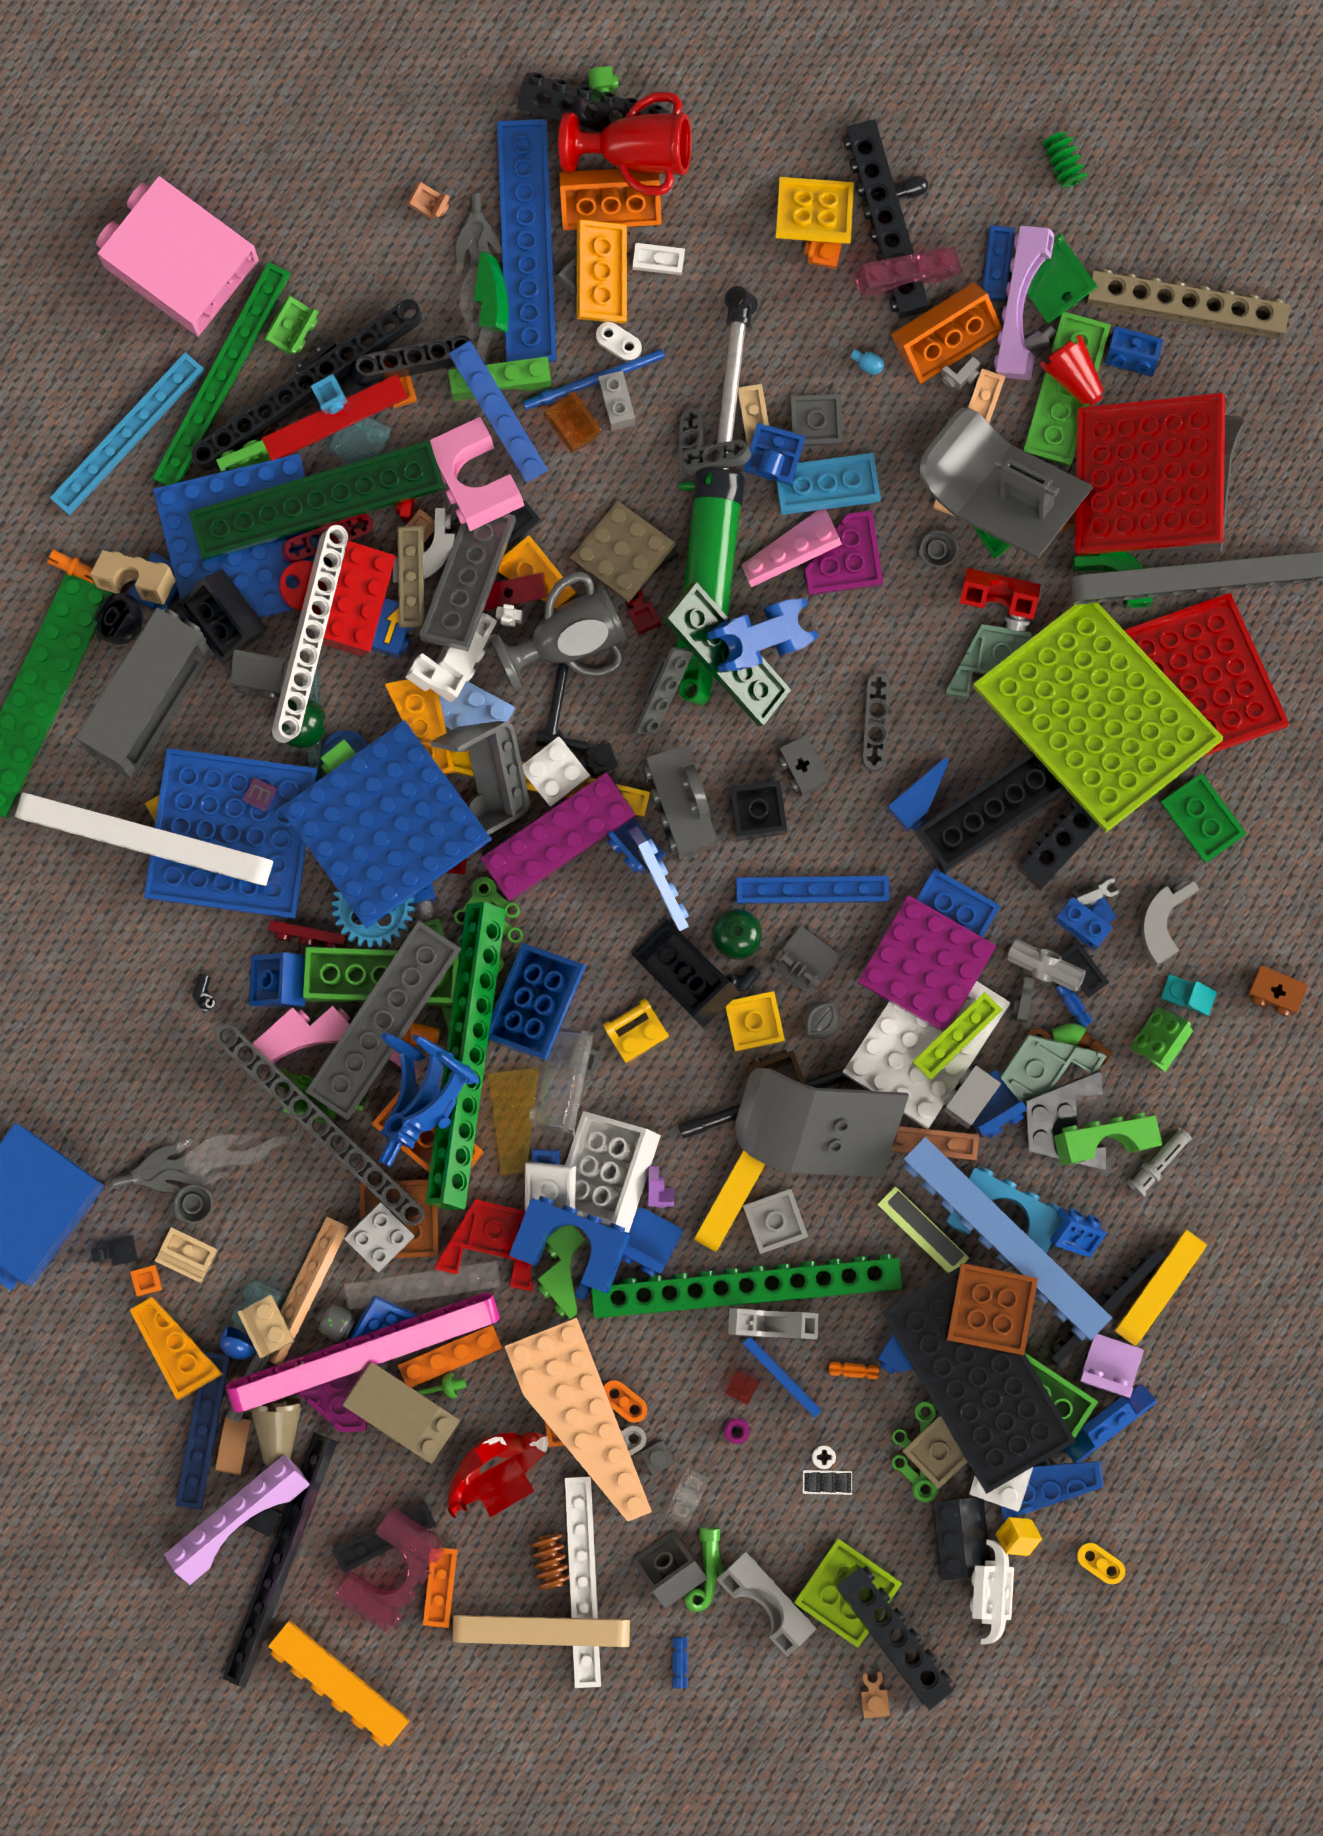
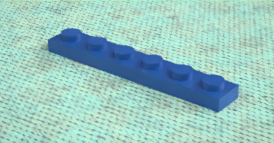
M471 340L449 352L450 357L526 483L548 471V468Z
M889 876L736 878L737 904L889 902Z

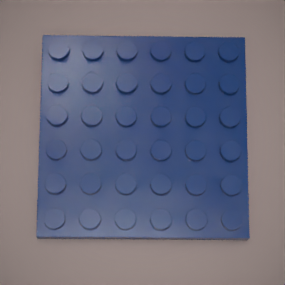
M300 453L274 461L270 460L153 489L180 601L204 577L223 569L259 618L294 610L281 599L278 590L279 578L283 570L292 564L283 558L281 549L283 544L289 539L318 529V527L203 561L188 512L304 478L305 473ZM311 536L310 544L314 548L318 547L320 539L318 536ZM304 544L293 548L291 545V548L288 550L289 553L296 555L297 552L304 549ZM315 555L304 559V561L314 562ZM324 557V558H323L324 564H325L326 566H328V565H327L326 558ZM292 575L287 576L286 585L291 589H296L298 586L297 578ZM184 614L185 621H186V623H187V621H189V619H188V618L186 617V615Z
M405 720L280 807L366 929L492 840Z
M167 748L155 828L272 860L273 865L267 885L263 886L150 855L144 898L296 919L307 845L281 811L280 807L316 783L318 769ZM254 784L271 792L266 804H263L268 793L263 791L260 799L257 800L261 790L256 787L251 797H248Z

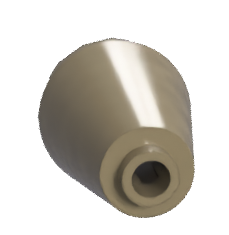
M286 1396L284 1400L278 1399L251 1409L264 1464L271 1466L283 1455L291 1459L302 1408L301 1399Z

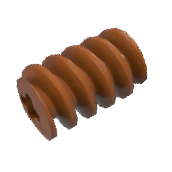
M561 1533L533 1537L537 1541L530 1546L531 1548L539 1549V1551L533 1554L532 1558L541 1560V1562L534 1565V1568L542 1570L540 1574L536 1575V1579L544 1580V1583L540 1584L538 1589L542 1590L567 1585L563 1584V1582L569 1579V1575L561 1573L567 1569V1565L559 1563L566 1555L557 1552L564 1547V1544L556 1543V1540L562 1537Z

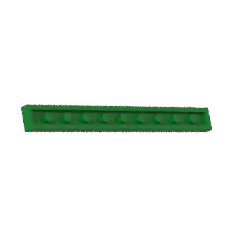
M270 262L267 263L153 477L155 482L167 486L182 481L193 461V447L202 441L209 431L290 279V272Z

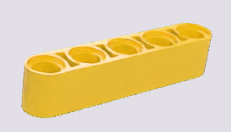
M742 1152L694 1239L696 1242L717 1252L766 1164L751 1157L747 1152Z
M1186 1229L1121 1319L1114 1332L1136 1346L1203 1253L1207 1244Z

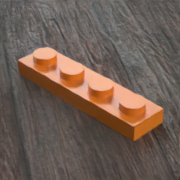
M491 1325L399 1364L398 1367L405 1384L412 1388L503 1348L494 1326Z

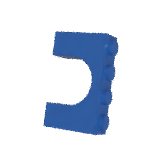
M540 1196L539 1200L531 1198L509 1256L538 1266L550 1235L563 1226H577L587 1234L591 1243V1256L581 1284L604 1293H609L630 1235L624 1233L626 1228L611 1223L610 1227L600 1224L601 1218L590 1214L583 1218L576 1215L577 1209L567 1205H563L562 1209L553 1206L554 1200Z

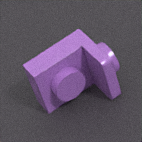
M649 1166L648 1206H656L658 1208L674 1206V1189L664 1188V1177H659V1166Z

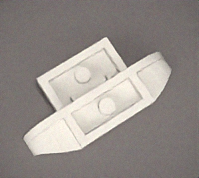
M988 1539L986 1545L994 1549L995 1561L985 1560V1566H975V1571L972 1574L974 1596L970 1602L972 1618L982 1619V1624H991L990 1635L985 1639H981V1645L992 1644L1002 1636L1006 1620H1011L1014 1567H1009L1008 1554H1005L1001 1544L998 1541Z

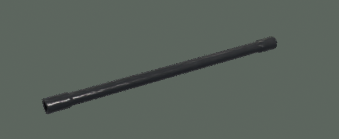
M842 1068L805 1082L806 1085L814 1088H826L849 1080V1078L842 1074L845 1069ZM740 1104L705 1117H698L678 1124L683 1139L735 1120Z

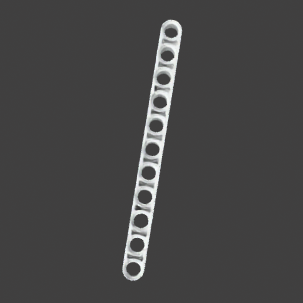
M23 792L21 793L14 816L39 825L263 886L267 885L273 865L272 860Z

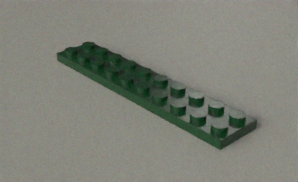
M429 440L189 511L188 513L203 561L438 492L445 488Z

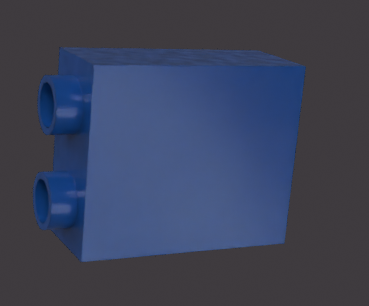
M17 1123L13 1125L0 1143V1284L10 1290L14 1289L19 1280L24 1284L34 1285L105 1187L104 1184Z

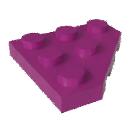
M871 510L847 514L836 529L842 545L815 557L805 569L808 596L883 586L873 512Z
M299 1357L285 1358V1362H288ZM364 1369L297 1392L341 1433L367 1431V1421L341 1405Z

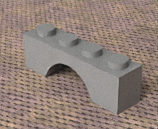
M747 1552L735 1560L716 1579L733 1599L748 1597L756 1600L765 1608L771 1620L769 1638L786 1656H789L800 1647L816 1630L810 1620L802 1614L793 1604L792 1600L780 1590Z

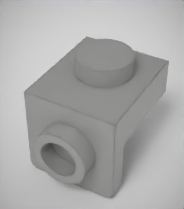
M972 357L957 374L945 365L940 374L942 381L949 388L953 389L955 387L959 391L967 382L971 384L979 376L980 362Z

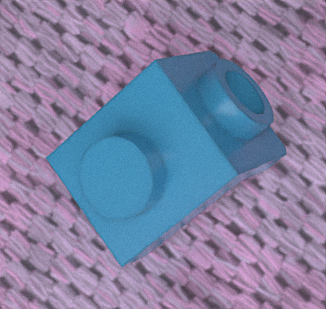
M333 374L311 385L325 414L329 412L330 414H335L344 408V404L348 403Z

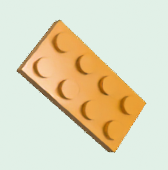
M579 220L577 222L576 319L624 324L627 321V225Z

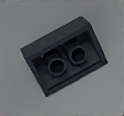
M223 569L204 577L177 604L189 621L200 628V631L206 638L207 645L221 664L233 658L234 649L242 651L267 630L266 626Z
M972 1497L932 1501L940 1580L971 1578L975 1571V1566H985V1560H990L989 1545H986L988 1535L984 1499Z

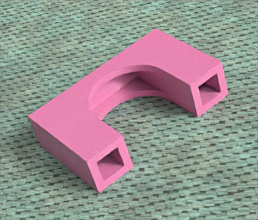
M481 417L430 440L443 484H446L449 489L445 493L451 505L456 503L458 510L455 512L461 525L466 523L469 530L472 531L524 506L521 494L511 474L482 487H468L457 480L461 467L467 461L494 449L491 436Z

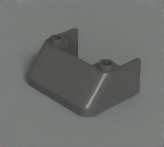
M495 721L459 726L430 741L431 746L455 752L469 750L478 794L471 797L466 805L488 835L527 813L530 801L516 733L511 723Z

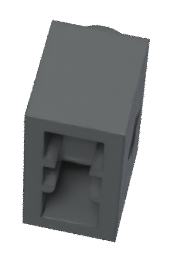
M807 735L780 748V756L777 759L783 770L788 769L792 777L788 780L795 793L799 791L802 797L829 784V778ZM800 761L802 765H808L804 773L801 769L796 770Z

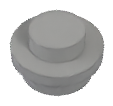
M1015 615L1005 616L1006 628L1025 631L1026 626L1030 623L1028 619Z

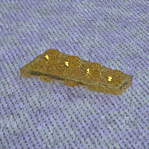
M539 1067L488 1074L502 1176L525 1173V1163L529 1161Z

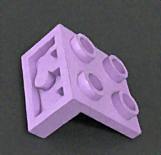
M1097 1334L1093 1338L1079 1382L1129 1399L1144 1350Z

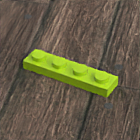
M984 992L912 1064L931 1081L1003 1009Z

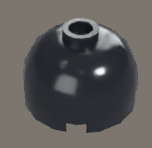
M115 593L118 596L113 598L109 596L100 604L94 618L98 622L97 629L94 628V632L98 638L114 645L128 644L141 631L143 612L133 599L121 593Z

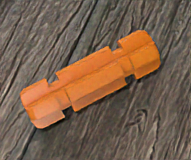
M833 1361L829 1363V1375L839 1376L841 1374L843 1377H867V1379H878L879 1366L868 1365L867 1367L865 1364H840L841 1362Z

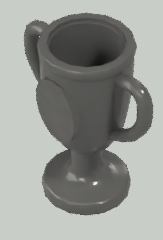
M573 572L566 575L553 586L547 596L545 617L536 626L531 640L517 646H508L498 634L489 637L498 661L514 692L522 688L520 681L521 669L540 658L550 663H565L572 670L583 676H607L616 672L622 666L624 654L619 644L627 642L623 626L606 590L602 585L594 589L591 577L583 572ZM576 582H583L585 584L587 593L553 610L556 598L565 587ZM610 648L615 655V659L611 663L599 668L584 667L575 662Z

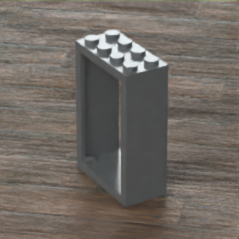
M156 608L76 737L92 757L131 780H134L212 655L200 628L190 621L184 624L178 618L179 616L168 608H165L164 611Z

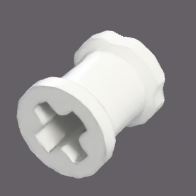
M819 1446L812 1454L813 1463L821 1469L830 1468L836 1460L835 1452L829 1446ZM822 1450H826V1454L831 1455V1460H827L826 1465H822L821 1460H817V1455H820Z

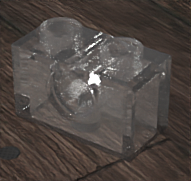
M686 1467L665 1515L688 1526L710 1478Z

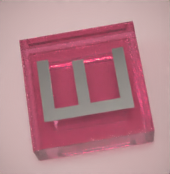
M253 778L243 801L267 812L277 792V788Z

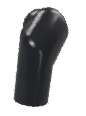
M199 973L192 996L200 1009L209 1011L215 1007V1000L207 990L211 977Z

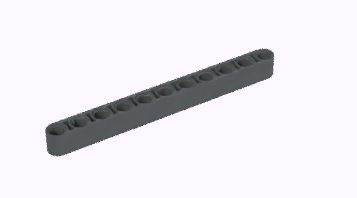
M1323 552L1078 575L1070 578L1073 604L1102 603L1323 581Z
M221 1025L216 1030V1042L400 1220L411 1226L423 1221L425 1218L424 1207L246 1035L234 1025ZM226 1029H231L234 1032V1039L230 1043H225L222 1040V1033ZM246 1046L250 1047L253 1052L252 1058L249 1061L242 1060L240 1056L242 1048ZM263 1064H267L271 1068V1075L267 1079H263L259 1075V1068ZM281 1082H286L290 1088L288 1095L284 1097L280 1096L277 1092V1086ZM299 1100H305L308 1104V1110L305 1114H299L296 1111L295 1106ZM319 1117L325 1119L327 1123L326 1129L323 1132H318L314 1128V1121ZM337 1135H341L345 1139V1146L341 1150L335 1149L332 1144L333 1138ZM355 1153L361 1154L364 1159L363 1165L359 1168L351 1164V1157ZM373 1171H378L382 1175V1182L377 1186L371 1184L369 1180V1175ZM393 1188L399 1190L401 1194V1199L397 1203H392L388 1199V1192ZM411 1206L419 1210V1218L416 1221H411L406 1216V1211Z

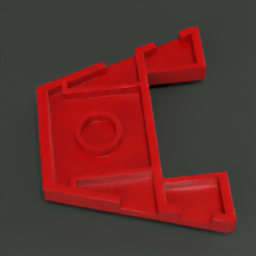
M475 1199L435 1264L434 1270L457 1275L463 1249L514 1260L508 1287L532 1292L531 1264L509 1256L525 1211Z

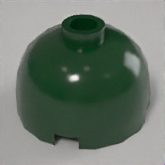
M308 699L301 730L295 738L286 742V744L296 748H309L320 741L325 732L323 718L326 719L322 707L317 702ZM288 700V707L296 711V703ZM282 724V731L286 735H290V727Z
M742 909L729 910L715 921L712 929V941L716 950L723 956L732 960H743L752 956L759 948L762 941V927L758 919L750 912Z

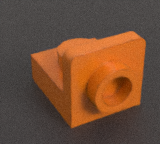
M807 241L804 255H808L807 263L837 269L842 243Z

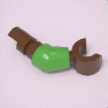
M1069 1022L1052 1028L1050 1033L1040 1028H1032L1023 1037L1024 1040L1028 1034H1040L1043 1038L1102 1052L1107 1056L1102 1063L1103 1065H1105L1113 1051L1102 1045V1041L1097 1038L1091 1039V1034L1086 1032V1028L1076 1023Z

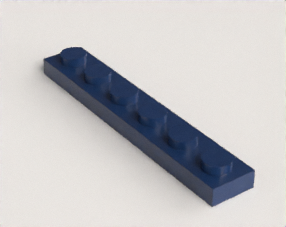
M210 1352L204 1353L223 1375L197 1389L176 1506L199 1510L203 1508L230 1363L229 1356Z

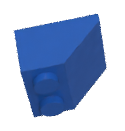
M283 952L251 956L249 1006L286 1008L305 1006V999L303 998L305 955Z

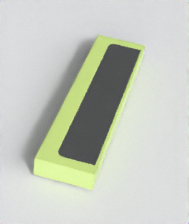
M896 1186L878 1204L947 1273L957 1269L961 1263H965L969 1259Z

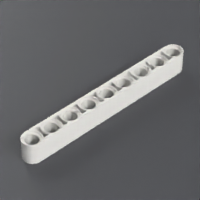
M339 525L331 526L319 539L272 727L273 737L281 743L289 742L301 730L348 541L347 531ZM329 534H333L338 538V544L331 542ZM324 557L332 561V568L324 564ZM318 581H322L326 585V591L318 588ZM312 605H316L320 608V615H316L313 613L311 609ZM306 628L314 632V639H310L306 635ZM300 652L307 654L309 658L308 663L300 659ZM294 676L302 679V687L294 683ZM288 700L296 703V711L288 707ZM282 724L290 727V735H286L282 731Z

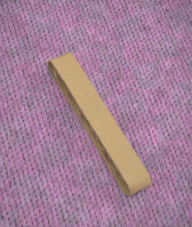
M453 1615L452 1642L629 1647L630 1620Z

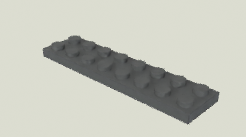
M418 920L313 1079L306 1093L349 1120L395 1051L381 1038V1034L388 1033L401 1040L403 1039L462 948Z

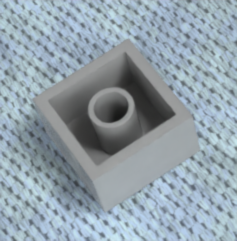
M975 1066L973 1070L967 1068L958 1081L962 1086L958 1091L952 1089L944 1100L946 1108L943 1112L967 1129L970 1128L1001 1085L999 1081L978 1066Z

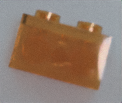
M574 391L569 393L565 400L551 406L543 413L571 454L593 443L602 431L598 421L590 414L583 400Z

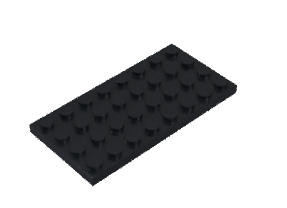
M970 1260L969 1262L965 1263V1264L973 1265L972 1262H971V1260ZM960 1267L882 1311L881 1314L985 1494H988L1075 1443L1076 1440L1025 1353L1024 1355H1018L947 1341Z

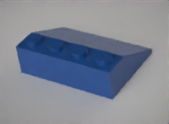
M522 943L492 1013L488 1040L510 1050L547 1060L586 965Z

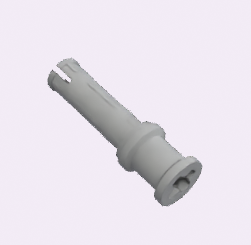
M1179 1128L1149 1163L1146 1162L1141 1165L1142 1169L1132 1180L1129 1179L1127 1181L1128 1186L1141 1197H1145L1147 1195L1146 1191L1155 1181L1161 1179V1172L1183 1147L1191 1141L1192 1137L1185 1130Z

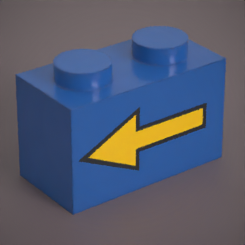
M385 599L371 649L401 659L402 653L406 654L410 646L411 639H408L410 629L415 630V628H399V602Z

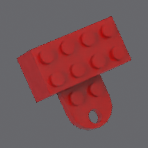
M347 541L322 645L358 656H363L371 651L396 558L395 555ZM301 560L290 564L283 570L279 578L278 590L281 599L287 606L296 611H302L314 563L312 561ZM292 575L297 578L298 586L296 589H291L286 585L287 576ZM318 581V588L326 591V585L322 581ZM312 605L311 609L313 613L316 615H320V608L316 605Z

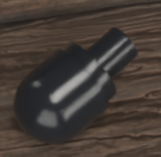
M914 176L906 179L903 182V186L896 189L898 198L907 195L908 199H913L925 194L928 190V181L923 176Z

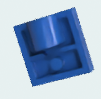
M757 423L750 446L751 457L745 463L743 472L792 486L806 436Z

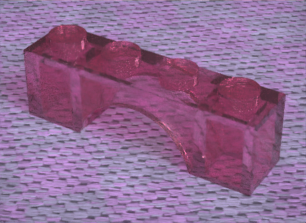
M952 246L862 264L855 273V278L862 298L885 293L894 287L909 282L929 281L932 284L951 280L961 271V265L956 248Z

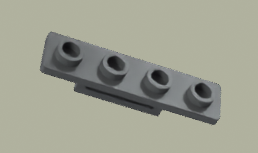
M671 648L668 655H662L644 695L648 701L635 728L638 734L658 733L693 655L689 648Z

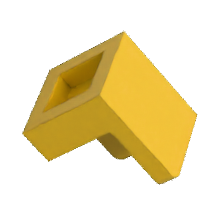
M1009 1517L995 1534L1005 1554L1029 1556L1042 1540L1031 1519Z

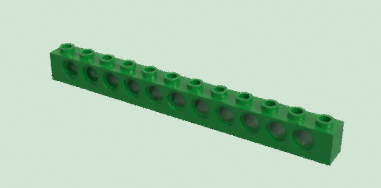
M486 902L466 905L461 941L462 950L459 955L446 1049L447 1052L453 1054L455 1059L470 1066L478 1076L479 1083H464L456 1098V1104L449 1115L450 1125L444 1129L440 1128L438 1124L436 1125L425 1204L445 1210H462L466 1207L506 910ZM445 1064L441 1090L448 1082L452 1070Z
M893 1254L877 1255L878 1260L867 1261V1256L853 1257L851 1263H842V1259L826 1260L827 1265L816 1266V1261L801 1262V1267L791 1268V1264L775 1265L776 1270L765 1271V1266L750 1267V1272L740 1273L739 1268L724 1270V1275H714V1271L698 1272L699 1277L689 1278L688 1273L674 1274L672 1280H663V1276L647 1277L648 1282L640 1283L637 1282V1278L622 1279V1284L611 1285L609 1293L591 1288L594 1319L901 1290L899 1258H893ZM868 1268H879L881 1277L878 1281H872L867 1277ZM851 1269L854 1271L856 1278L853 1283L848 1284L842 1280L841 1274L843 1270ZM824 1271L829 1274L830 1282L828 1285L821 1286L816 1282L818 1272ZM794 1274L802 1275L805 1280L804 1286L794 1288L790 1284L791 1276ZM769 1276L776 1277L779 1281L778 1289L774 1291L768 1290L764 1285L765 1279ZM742 1279H750L753 1282L754 1288L750 1293H743L739 1289V1282ZM718 1281H723L728 1286V1292L723 1296H719L713 1291V1285ZM696 1283L702 1287L703 1293L700 1297L692 1298L689 1296L687 1289L691 1284ZM666 1286H673L677 1290V1296L673 1300H666L662 1296V1290ZM642 1288H646L651 1292V1299L647 1303H641L636 1298L637 1292ZM622 1291L626 1295V1300L622 1305H615L611 1302L613 1292Z

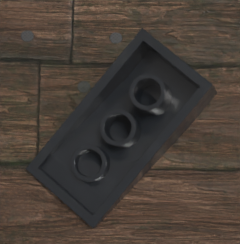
M668 919L631 954L702 1028L740 993Z

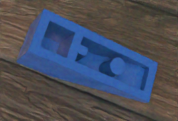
M946 757L888 806L887 811L906 832L911 829L916 831L925 824L924 818L928 813L949 762Z

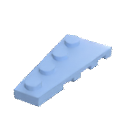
M638 826L628 830L632 839L639 847L638 851L647 868L650 869L649 873L657 889L661 892L662 900L679 931L689 927L685 920L689 915L682 903L678 905L675 899L678 896V892L672 882L667 883L666 881L667 869L662 860L657 862L654 856L658 851L652 839L647 841Z

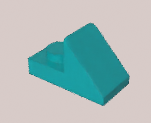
M1169 974L1160 999L1209 1016L1217 992L1200 982L1195 981L1192 983Z

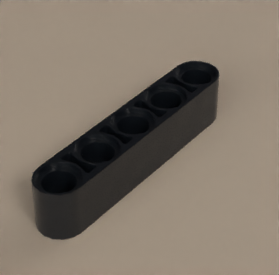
M456 335L366 354L357 359L352 375L358 384L368 385L384 381L396 374L401 378L453 367L456 365L449 352L471 339L465 335ZM431 352H438L442 357L436 358ZM407 357H415L418 363L410 362ZM384 362H391L394 368L386 367ZM360 367H367L371 372L364 373L360 370Z

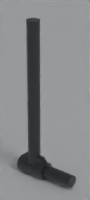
M559 663L548 727L538 732L536 745L546 747L557 737H560L569 749L586 752L588 742L564 738L561 732L557 730L569 668L565 663Z

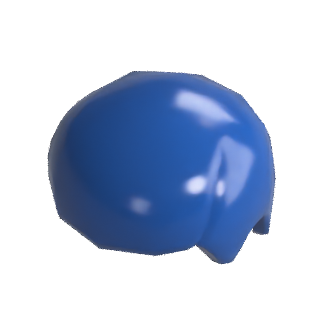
M225 1327L219 1339L223 1352L232 1359L245 1360L252 1357L256 1349L249 1335L236 1328Z

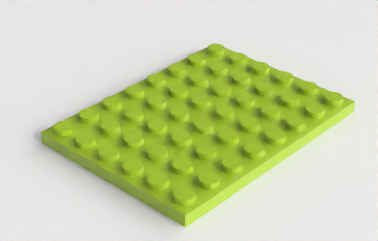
M1099 603L1075 604L973 684V688L1106 833L1223 740V736Z

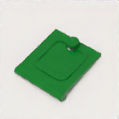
M1059 233L1054 238L1051 259H1046L1039 267L1031 281L1027 295L1049 324L1070 307L1075 306L1077 302L1098 286L1065 242L1064 236Z

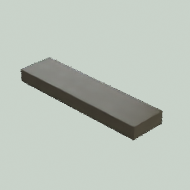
M423 526L398 527L399 628H422L425 622Z

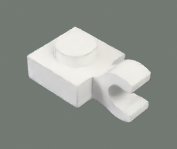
M509 604L497 607L496 619L501 621V625L515 627L516 623L522 624V610L514 609V605Z

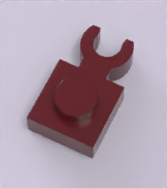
M639 589L637 592L638 598L630 600L629 603L625 601L628 607L633 608L628 610V616L638 635H641L661 626V620L651 601L643 603V592Z

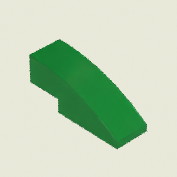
M480 252L473 301L481 305L478 326L490 332H507L509 318L508 296L501 268L495 257L486 252Z

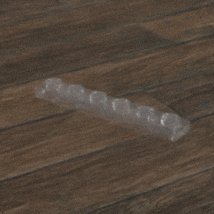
M497 1261L461 1266L457 1275L435 1270L344 1284L348 1310L366 1308L373 1295L392 1303L501 1287Z

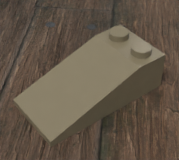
M371 1361L341 1404L431 1464L460 1422L453 1414Z

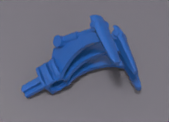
M388 1033L381 1034V1038L399 1053L402 1070L401 1088L397 1103L380 1132L389 1140L378 1161L388 1167H391L401 1146L413 1149L419 1134L423 1133V1131L432 1130L437 1124L442 1129L447 1128L451 1123L449 1115L456 1104V1098L464 1083H479L478 1076L469 1065L461 1063L454 1058L452 1053L415 1034L413 1035V1040L429 1054L427 1072L420 1089L416 1083L415 1062L426 1059V1057L419 1048L412 1047L396 1036ZM445 1064L452 1070V1073L440 1092L439 1084Z

